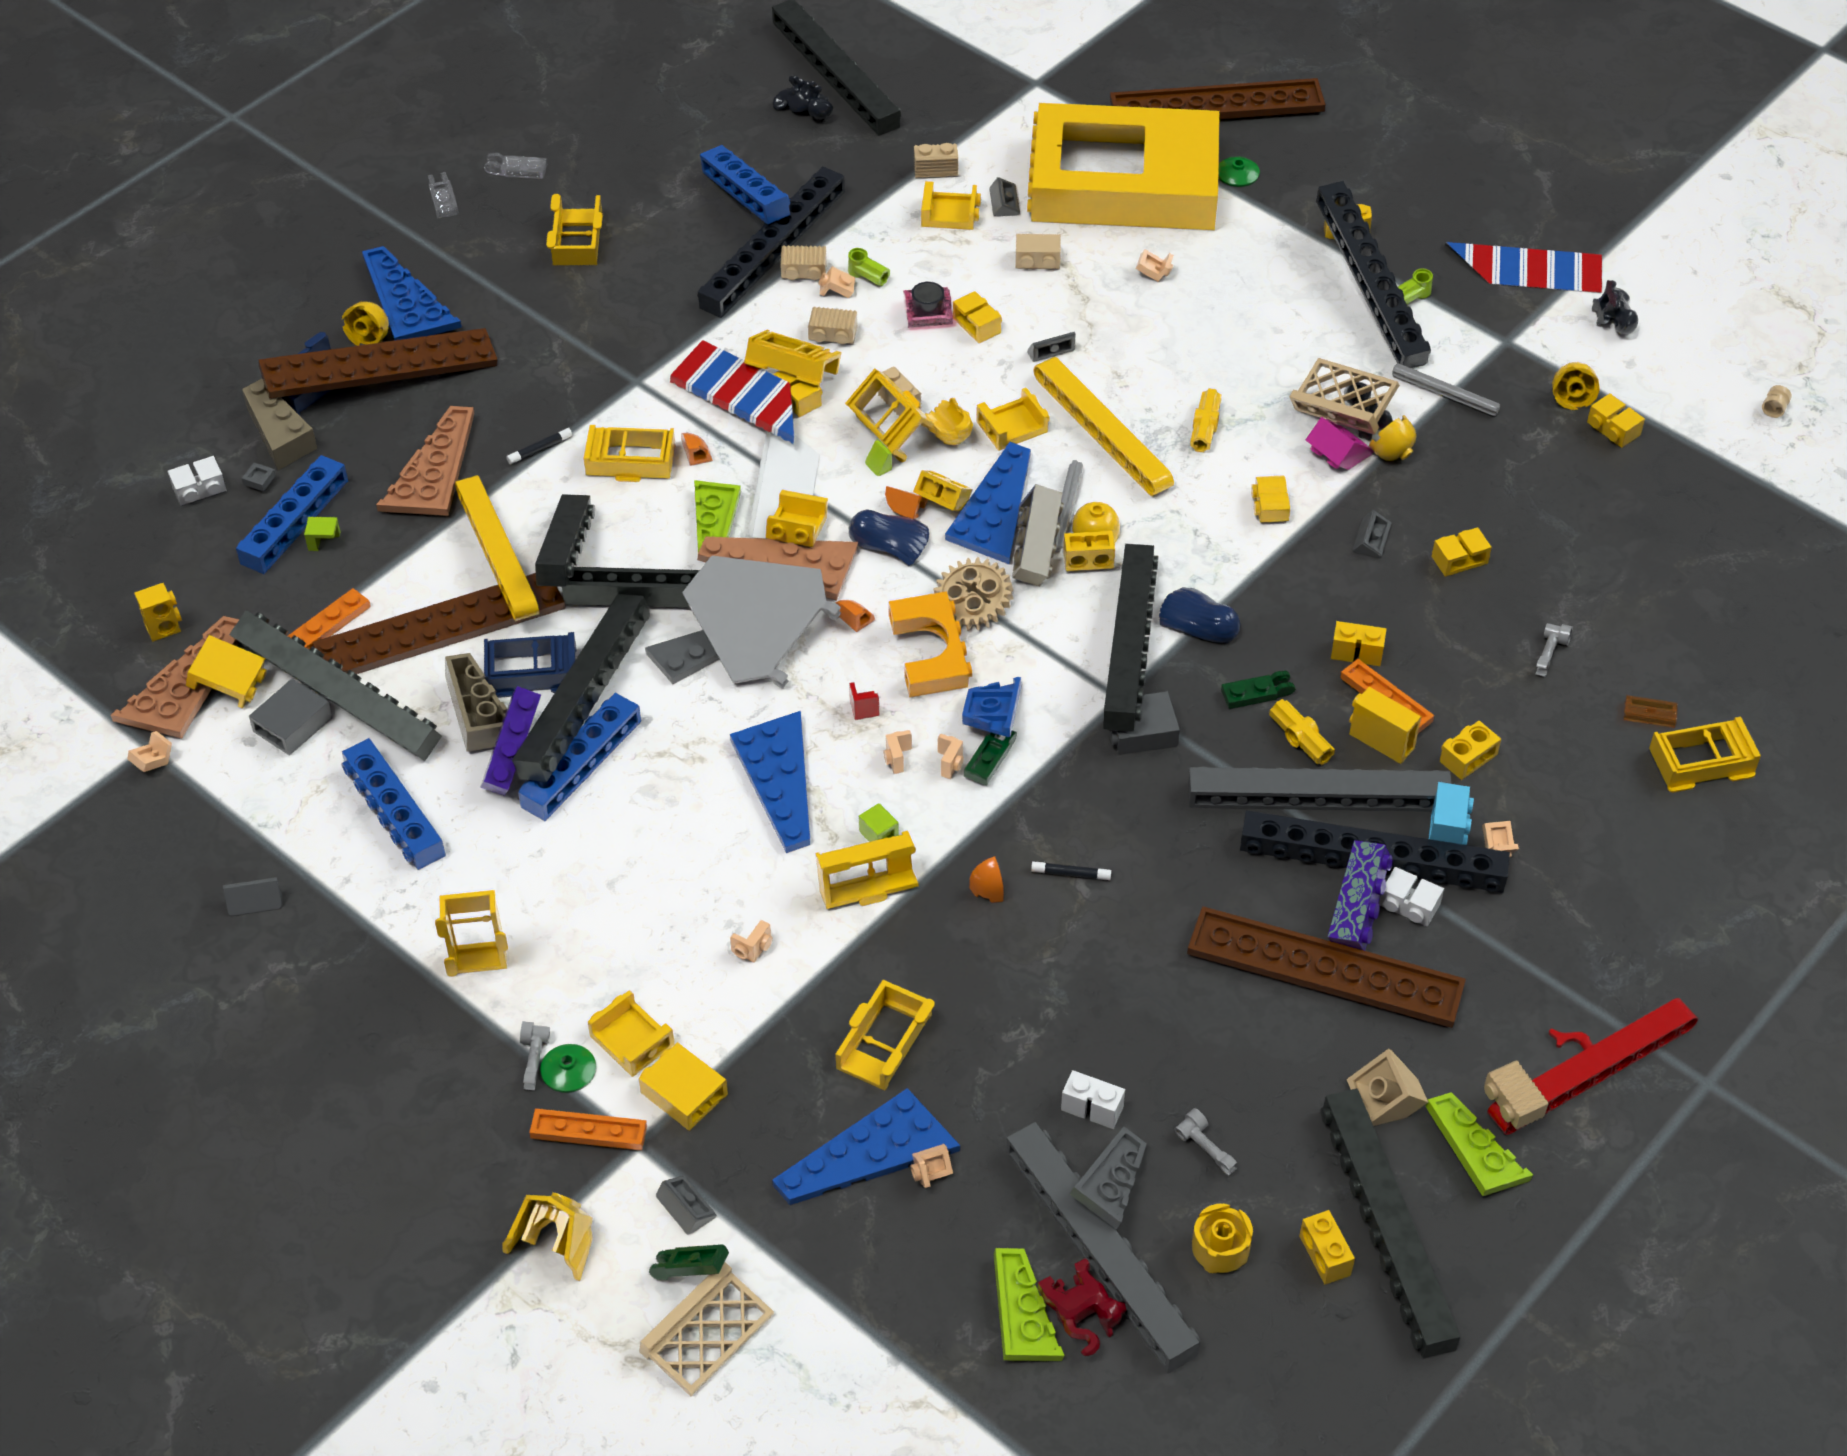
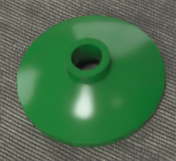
M1244 157L1226 158L1219 163L1218 178L1223 183L1234 187L1249 186L1258 180L1260 174L1258 165Z
M563 1044L557 1046L544 1056L540 1066L541 1077L544 1083L554 1091L562 1093L579 1091L586 1087L595 1076V1058L588 1049L581 1045Z

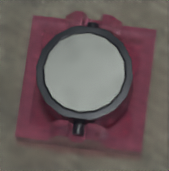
M925 281L915 285L912 290H903L908 328L953 324L951 296L948 287H942L935 282Z

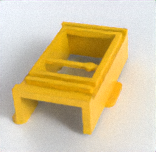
M559 194L552 195L551 211L555 212L553 231H549L547 234L546 245L547 248L551 249L553 265H597L599 235L603 218L600 195H596L595 209H563L561 196ZM563 226H593V231L562 232ZM586 235L592 236L591 245L561 246L562 236Z
M767 329L749 337L744 363L761 369H768V367L796 375L797 380L820 385L824 371L834 375L838 374L842 352L835 351L831 353L830 349L824 350V347L770 332Z
M876 368L872 370L845 402L856 414V417L888 447V450L899 462H905L907 459V455L900 447L921 423L931 428L935 425L919 409L920 402L911 392L907 390L903 392L886 374ZM884 385L897 400L892 403L889 410L876 424L863 409ZM901 403L906 409L884 433L880 429L881 424Z
M589 425L583 458L585 474L615 476L616 481L639 482L641 477L670 478L676 447L674 428H670V430L617 427L597 428L596 425ZM621 446L619 456L608 455L609 447ZM625 446L661 449L660 457L625 456Z
M1736 717L1732 721L1660 734L1654 732L1649 747L1666 782L1667 789L1672 793L1691 790L1695 787V783L1728 777L1730 781H1739L1754 778L1761 757L1741 717ZM1725 739L1733 756L1721 758L1713 741ZM1708 742L1717 758L1680 765L1672 748H1685Z
M904 831L899 836L887 837L822 854L819 852L815 853L819 890L826 909L858 901L861 906L882 902L887 899V894L919 887L912 869L911 854L916 852V847L909 832ZM886 859L887 871L875 873L872 862ZM868 863V875L830 884L829 874L846 871L851 867Z
M495 890L440 895V918L435 920L437 935L440 938H445L449 956L444 959L447 975L456 976L460 973L507 969L506 951L508 950L506 934L502 931ZM489 910L491 915L455 920L451 918V914ZM492 920L495 941L457 945L453 924L489 922Z
M882 980L868 1004H860L851 1017L849 1025L852 1029L836 1052V1069L885 1091L927 1020L931 1018L935 1002L932 999H926ZM884 1006L914 1018L896 1049L874 1040L872 1036H865ZM864 1040L867 1044H873L892 1054L887 1062H883L856 1049L861 1041Z

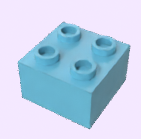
M1438 782L1431 813L1428 839L1467 845V834L1470 833L1472 821L1470 814L1472 813L1474 798H1469L1470 787Z

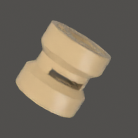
M1781 385L1771 387L1762 404L1763 412L1773 418L1781 417L1792 398L1790 390Z

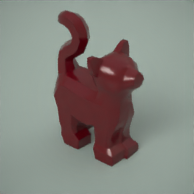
M1085 1258L1074 1264L1076 1275L1073 1276L1076 1286L1064 1291L1065 1283L1062 1279H1058L1055 1283L1051 1276L1038 1282V1291L1046 1304L1056 1311L1058 1321L1063 1324L1065 1332L1071 1338L1087 1340L1088 1345L1082 1349L1081 1354L1083 1356H1090L1099 1349L1100 1340L1095 1333L1089 1329L1077 1328L1076 1324L1088 1315L1096 1312L1100 1324L1110 1338L1113 1335L1112 1328L1121 1321L1122 1315L1127 1309L1125 1303L1110 1298L1103 1284L1089 1273L1090 1264Z

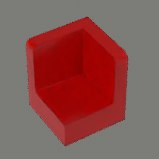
M849 683V697L854 719L859 720L880 716L878 694L874 691L857 693L855 683Z

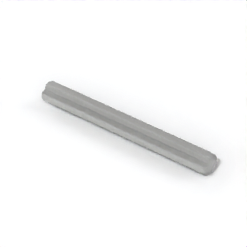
M1397 363L1392 370L1394 377L1489 415L1496 416L1499 412L1500 404L1402 364Z
M1073 460L1069 464L1062 492L1061 502L1064 503V506L1057 523H1060V529L1054 538L1053 544H1056L1055 552H1060L1063 548L1064 533L1068 531L1083 470L1082 462Z

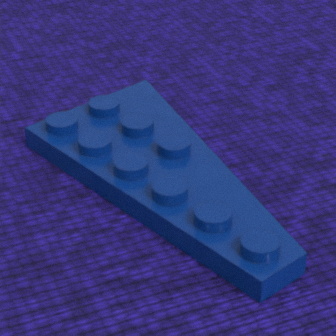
M384 246L362 251L363 259L380 304L388 317L389 328L394 341L431 336L462 328L461 321L457 317L454 318L450 314V310L446 306H442L437 301V297L418 279L415 280L411 276V272L407 268L404 269Z
M801 711L731 733L730 741L785 852L789 853L809 846L810 831Z
M907 1088L772 1180V1184L786 1202L792 1205L821 1196L824 1191L836 1187L843 1189L851 1186V1183L862 1179L868 1181L908 1168L909 1164L914 1163L913 1153L945 1144L948 1152L953 1154L960 1151V1145Z

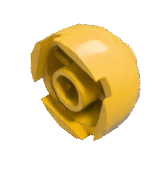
M359 302L349 307L342 315V320L344 319L345 323L343 331L348 339L357 346L360 343H380L388 333V317L384 310L373 302Z
M1581 362L1568 363L1562 366L1554 375L1552 381L1553 395L1557 403L1564 408L1578 410L1577 407H1587L1597 399L1600 391L1599 379L1595 371L1587 364Z
M1403 415L1402 420L1399 418L1395 419L1378 433L1380 439L1377 442L1372 439L1369 443V447L1381 459L1394 461L1401 458L1404 460L1413 453L1411 448L1415 444L1417 436L1413 425Z
M1090 502L1077 510L1072 523L1073 533L1113 531L1115 543L1120 533V521L1116 511L1111 506L1103 502Z

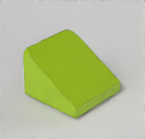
M876 440L866 458L865 464L876 476H880L892 470V453L881 441Z

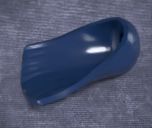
M865 509L853 516L848 526V534L853 542H858V546L893 554L908 566H911L927 545L929 528L922 522L912 518L886 515Z
M1182 587L1173 591V593H1169L1161 605L1162 608H1160V625L1180 630L1207 641L1227 643L1232 641L1240 630L1239 616L1233 608L1217 603L1208 595L1195 588Z

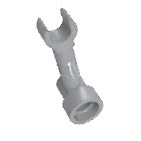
M1546 624L1544 638H1547V642L1537 662L1536 675L1546 677L1556 644L1569 645L1573 626Z
M522 1021L520 1043L530 1044L527 1068L523 1081L524 1089L535 1090L542 1043L549 1042L550 1027L534 1025V1022Z
M1193 1108L1185 1115V1120L1174 1128L1176 1134L1183 1141H1187L1191 1137L1215 1160L1220 1169L1229 1176L1237 1169L1234 1166L1237 1162L1232 1156L1221 1151L1202 1133L1209 1125L1208 1121L1198 1109Z

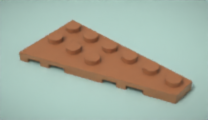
M449 407L437 423V429L425 439V445L422 449H418L400 472V478L395 485L391 484L388 488L386 497L383 500L380 499L376 504L377 511L449 515L456 488L455 481L458 480L474 418L473 407Z
M705 537L698 552L697 560L706 563L711 556L821 569L826 598L837 601L858 549V542L815 541L813 547L772 539Z
M226 616L219 619L202 634L203 638L196 645H190L184 650L185 654L176 661L174 659L146 683L147 688L138 696L133 695L127 700L128 704L119 711L117 709L111 714L113 722L183 738L212 689L201 683L197 685L195 690L187 687V673L209 635L234 646L239 644L237 640L229 635L239 619Z

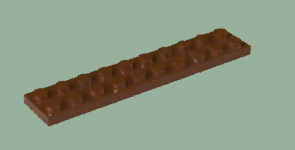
M1318 78L1110 93L1111 106L1219 111V119L1325 112L1326 106Z
M486 328L258 359L270 399L497 366L498 359Z
M536 573L527 575L526 579L539 608V614L515 621L499 585H495L314 641L313 646L324 654V660L329 661L332 658L341 664L343 672L347 673L351 670L355 674H359L565 609V602L557 586H537Z
M1202 906L1187 950L1188 955L1453 1028L1466 981L1462 977Z

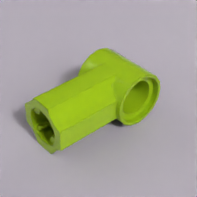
M853 248L848 252V273L856 278L864 277L880 286L887 282L890 276V269L870 259L865 249Z
M1418 269L1413 273V277L1398 286L1403 291L1406 304L1417 298L1425 299L1431 295L1433 274L1428 269Z

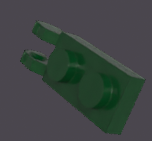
M1283 670L1274 672L1271 676L1265 675L1221 685L1222 694L1230 709L1277 700V698L1293 694L1296 689L1293 683H1288L1291 678L1289 672Z
M1012 730L1011 737H1005L1003 741L999 739L1001 736L992 732L989 735L987 734L965 767L964 777L987 786L1014 744L1017 732Z
M724 1244L675 1247V1249L662 1250L656 1256L658 1264L651 1265L649 1275L657 1280H668L669 1277L719 1274L729 1251Z

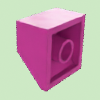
M1323 417L1319 419L1305 439L1312 445L1310 449L1319 456L1324 454L1328 458L1327 463L1336 469L1342 467L1349 470L1374 452L1345 427Z

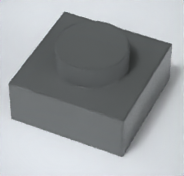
M253 463L242 477L243 485L264 492L276 477L275 469Z

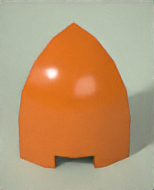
M688 432L681 433V441L690 465L713 461L708 446L701 437Z
M886 486L885 496L887 504L894 512L912 519L919 517L917 512L919 508L924 509L926 507L928 499L918 494Z
M839 600L835 602L841 607L839 610L841 615L839 617L855 632H858L875 620L874 615L868 609L854 600Z
M995 856L977 865L971 872L969 879V888L976 897L980 895L983 898L990 899L992 903L1003 902L1004 896L1002 876Z

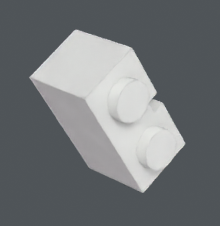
M214 456L193 462L198 474L197 476H193L188 464L168 470L172 488L181 506L227 491L222 473Z
M1395 867L1386 881V889L1384 894L1380 896L1379 905L1388 911L1396 912L1415 923L1428 927L1441 904L1444 888L1422 879L1418 887L1413 889L1412 886L1417 876Z
M1072 1070L1062 1092L1061 1110L1085 1119L1087 1103L1090 1100L1092 1101L1090 1121L1114 1129L1124 1107L1125 1089Z

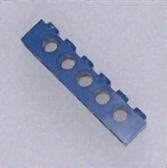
M720 145L700 154L703 173L766 224L790 215V199L788 195L780 191L774 184H771L742 159H739L732 151Z
M320 455L309 466V469L296 480L288 492L282 495L281 499L267 512L266 516L253 527L244 540L239 542L236 551L240 564L265 574L304 531L308 517H316L348 482L345 465Z
M616 692L609 699H606L596 713L586 719L548 781L529 780L521 786L518 792L521 808L546 821L641 722L640 706Z
M368 738L343 750L344 762L341 763L345 774L348 777L352 776L354 778L355 788L359 794H365V800L370 810L377 811V818L382 827L389 828V834L393 843L396 846L400 844L403 848L401 851L405 860L408 863L412 862L417 870L445 857L442 839L371 739Z

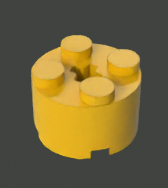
M1214 1204L1202 1210L1194 1225L1192 1251L1196 1260L1207 1272L1212 1274L1231 1272L1247 1262L1253 1234V1227L1249 1217L1240 1209L1237 1211L1230 1208L1228 1204Z

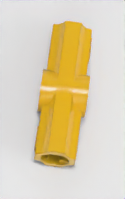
M1208 388V390L1203 391L1199 408L1195 410L1190 446L1196 452L1204 453V451L1209 450L1213 434L1217 431L1222 394H1219L1216 389Z
M1283 699L1277 701L1270 709L1269 715L1285 731V736L1290 745L1295 748L1300 746L1316 764L1322 766L1334 755L1335 749L1321 736L1316 722L1311 717L1307 716L1304 718L1287 700L1284 701Z

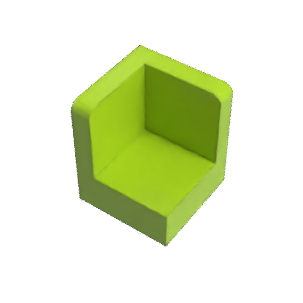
M308 517L304 533L308 551H318L321 538L340 537L341 532L337 517Z
M879 803L858 816L859 831L869 842L899 836V822Z

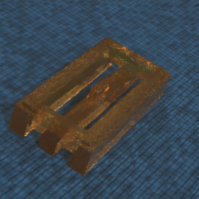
M1626 695L1624 720L1675 728L1678 703Z

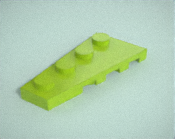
M694 480L698 552L705 537H729L741 495V485Z
M1452 1092L1428 1099L1425 1107L1482 1196L1529 1182L1532 1179L1533 1174L1527 1168L1522 1169L1515 1162L1516 1157L1508 1149L1503 1150L1494 1140L1496 1137L1489 1129H1483L1476 1122L1477 1117Z
M995 1248L994 1265L1003 1360L1062 1361L1064 1353L1056 1341L1055 1329L1047 1317L1046 1305L1043 1297L1038 1293L1035 1285L1037 1281L1025 1249Z

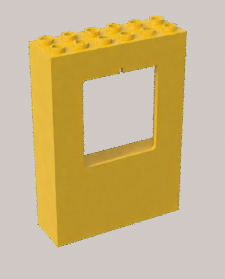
M1039 103L1038 111H1034L1033 124L1036 125H1033L1031 168H1029L1028 198L1032 199H1028L1027 212H1031V221L1215 230L1218 202L1219 111ZM1062 140L1145 144L1143 173L1061 170Z

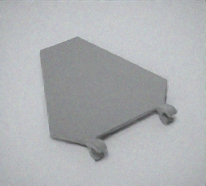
M711 556L682 592L733 684L769 678L775 685L783 689L789 682L786 679L788 675L775 668L821 610L834 621L841 615L839 611L841 607L834 602L826 600L821 569Z

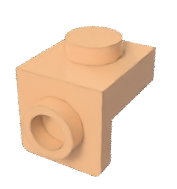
M1144 249L1140 254L1136 269L1158 282L1164 275L1168 276L1173 268L1171 262L1174 255L1169 253L1163 260Z
M832 266L827 273H823L818 283L820 285L819 294L824 296L831 289L850 298L854 292L855 277Z
M910 730L897 731L886 735V750H883L886 765L891 764L894 774L904 772L902 751L912 749V734Z
M157 731L152 732L149 744L129 750L127 759L143 772L167 765L172 743Z
M940 734L938 736V753L944 755L941 759V776L951 779L955 770L959 771L963 764V741L953 736Z
M1511 821L1485 823L1482 825L1486 848L1510 852V857L1519 849L1518 844H1514Z
M760 920L747 939L733 933L730 937L731 951L741 959L755 962L763 950L767 951L772 943L773 938L771 936L770 924Z
M945 1144L912 1154L914 1164L910 1165L913 1178L915 1181H919L924 1188L931 1187V1180L953 1174L948 1149Z

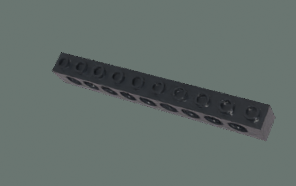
M823 166L814 173L811 179L805 185H802L793 197L789 198L790 215L770 224L764 223L762 228L755 235H752L749 241L743 247H740L737 253L730 260H727L724 266L717 273H714L704 286L700 287L697 294L699 309L722 318L781 258L782 246H793L845 193L844 175Z
M1344 181L1320 186L1316 203L1396 362L1409 368L1427 364L1428 356L1431 353L1430 344L1428 341H1425L1421 326L1415 322L1410 306H1407L1404 300L1403 291L1396 285L1393 272L1389 271L1384 255H1381L1378 249L1377 240L1372 238L1369 225L1366 221L1364 222L1360 207L1355 204L1351 190L1347 189Z
M1248 810L1245 813L1240 851L1347 868L1354 840L1385 844L1393 859L1390 871H1387L1386 875H1391L1393 869L1397 867L1417 876L1419 880L1424 879L1438 884L1444 883L1463 888H1476L1488 892L1504 893L1508 878L1510 852Z

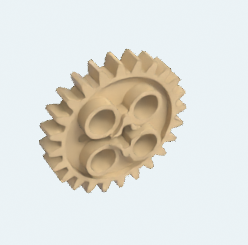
M979 557L976 558L975 563H971L970 558H967L964 565L957 561V568L949 565L950 573L942 572L943 580L937 579L938 587L933 590L934 593L947 591L949 601H954L956 614L953 616L955 621H959L960 627L966 625L967 631H969L972 625H975L977 630H980L982 623L990 627L989 620L992 619L998 622V614L1006 615L1004 608L1011 607L1009 600H1013V586L1009 574L1006 575L1004 567L999 569L997 562L991 565L988 558L984 563H981Z

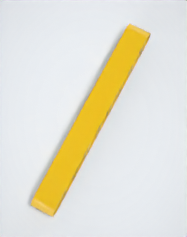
M1052 357L1034 366L1033 372L1036 380L1150 496H1154L1174 485L1173 476L1168 468L1057 357Z
M476 475L455 481L460 502L514 620L518 621L538 615L539 608L536 598L479 476Z

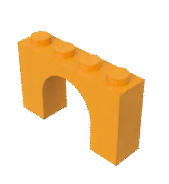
M947 591L889 601L888 616L893 635L915 631H930L939 635L947 645L946 649L937 657L904 664V679L909 697L968 687L969 677H972L971 664L966 662L964 657L967 656L966 645L964 641L960 642L959 635H961L960 623L955 621L953 616L956 614L955 604L953 600L949 601Z

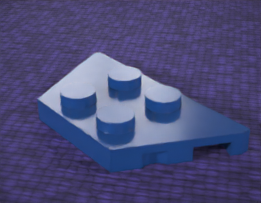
M1021 677L1013 678V684L1001 687L999 682H995L986 686L968 689L962 713V723L967 726L1011 737L1022 686Z

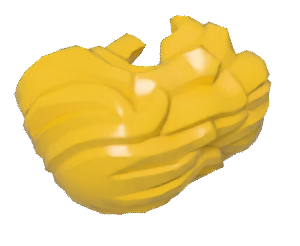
M953 397L949 401L941 400L938 407L934 408L935 412L931 410L929 414L925 413L935 424L932 428L921 423V426L927 427L930 432L935 434L936 438H939L947 445L962 443L970 436L973 428L969 412L960 407L956 398Z

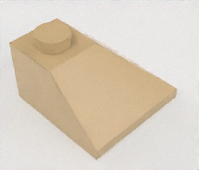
M1390 1049L1384 1051L1346 1079L1351 1090L1358 1088L1373 1126L1407 1118L1428 1103L1418 1079Z

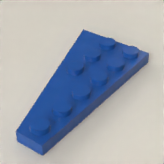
M1013 442L1008 443L946 531V541L1010 565L1015 531L1020 513L1019 504L1024 493L1031 449Z

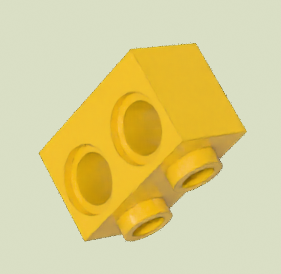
M921 470L913 493L950 510L961 511L968 502L973 489L935 471Z
M1113 531L1064 533L1063 556L1065 571L1113 569L1115 561Z
M164 583L135 592L145 627L152 642L181 632L178 622L182 621L178 608H173L174 605H177L172 590L167 592Z
M1477 721L1472 726H1466L1455 738H1449L1443 743L1439 762L1459 779L1463 780L1498 755L1501 738L1481 721Z
M1330 1210L1304 1218L1299 1237L1324 1285L1351 1276L1355 1258Z

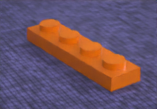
M352 588L289 634L288 637L292 638L293 635L299 637L306 642L304 647L310 650L314 641L332 636L370 608V601Z
M1355 660L1341 671L1340 678L1359 693L1363 694L1368 687H1371L1420 715L1421 721L1418 734L1433 722L1434 715L1361 660Z
M535 1108L529 1133L531 1139L642 1150L647 1130V1120Z

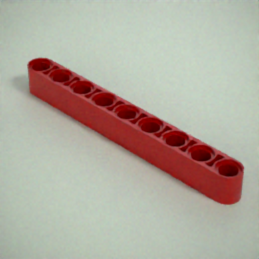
M1675 998L1536 1077L1532 1082L1541 1091L1545 1100L1548 1101L1545 1114L1684 1035L1697 1024L1698 1017L1680 998ZM1496 1101L1488 1108L1487 1114L1505 1135L1519 1130L1515 1129L1511 1122H1506L1503 1119L1500 1106Z

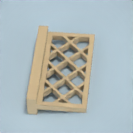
M1318 358L1299 390H1293L1289 398L1297 411L1319 418L1323 417L1335 423L1375 435L1379 428L1377 422L1400 385L1395 380ZM1321 367L1329 368L1331 371L1320 377L1317 375ZM1342 374L1350 375V379L1340 383L1337 382V376ZM1333 378L1335 385L1322 389L1320 383ZM1364 379L1370 381V385L1357 389V382ZM1318 384L1320 391L1312 394L1306 393L1309 387ZM1353 384L1355 391L1345 395L1341 394L1340 389ZM1382 386L1390 387L1387 392L1377 395V388ZM1373 390L1375 397L1362 402L1360 395ZM1338 391L1339 397L1332 400L1325 399L1324 395ZM1358 397V404L1352 406L1345 405L1344 401ZM1378 403L1374 414L1365 411V407Z
M724 1262L719 1274L708 1275L640 1341L639 1352L647 1360L649 1358L653 1360L686 1393L692 1396L773 1316L774 1311L732 1273V1268ZM732 1284L740 1291V1300L723 1301V1291ZM706 1307H719L720 1321H703L702 1311ZM723 1307H740L741 1320L724 1321ZM744 1307H757L763 1315L758 1320H745ZM699 1315V1321H693ZM686 1327H699V1341H682V1331ZM703 1327H720V1341H703ZM724 1327H741V1337L737 1341H724ZM665 1347H678V1361L666 1362L659 1353ZM682 1347H699V1361H682ZM703 1347H720V1358L717 1361H703ZM724 1347H730V1348L724 1353ZM700 1367V1377L690 1385L682 1377V1368ZM703 1367H710L703 1373Z

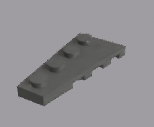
M703 630L645 647L646 655L672 684L719 660Z
M1123 1127L1075 1185L1070 1195L1117 1230L1122 1222L1123 1212L1129 1200L1128 1196L1134 1185L1135 1174L1140 1166L1147 1143Z

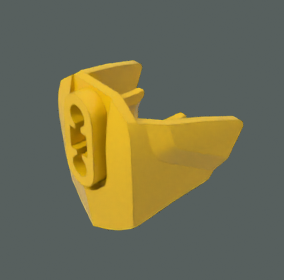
M552 1192L551 1196L526 1195L507 1238L502 1243L503 1253L509 1254L522 1234L521 1240L535 1245L541 1229L549 1223L555 1222L558 1236L552 1251L564 1256L566 1264L573 1272L574 1279L580 1281L593 1240L591 1230L593 1217L580 1209L582 1204Z

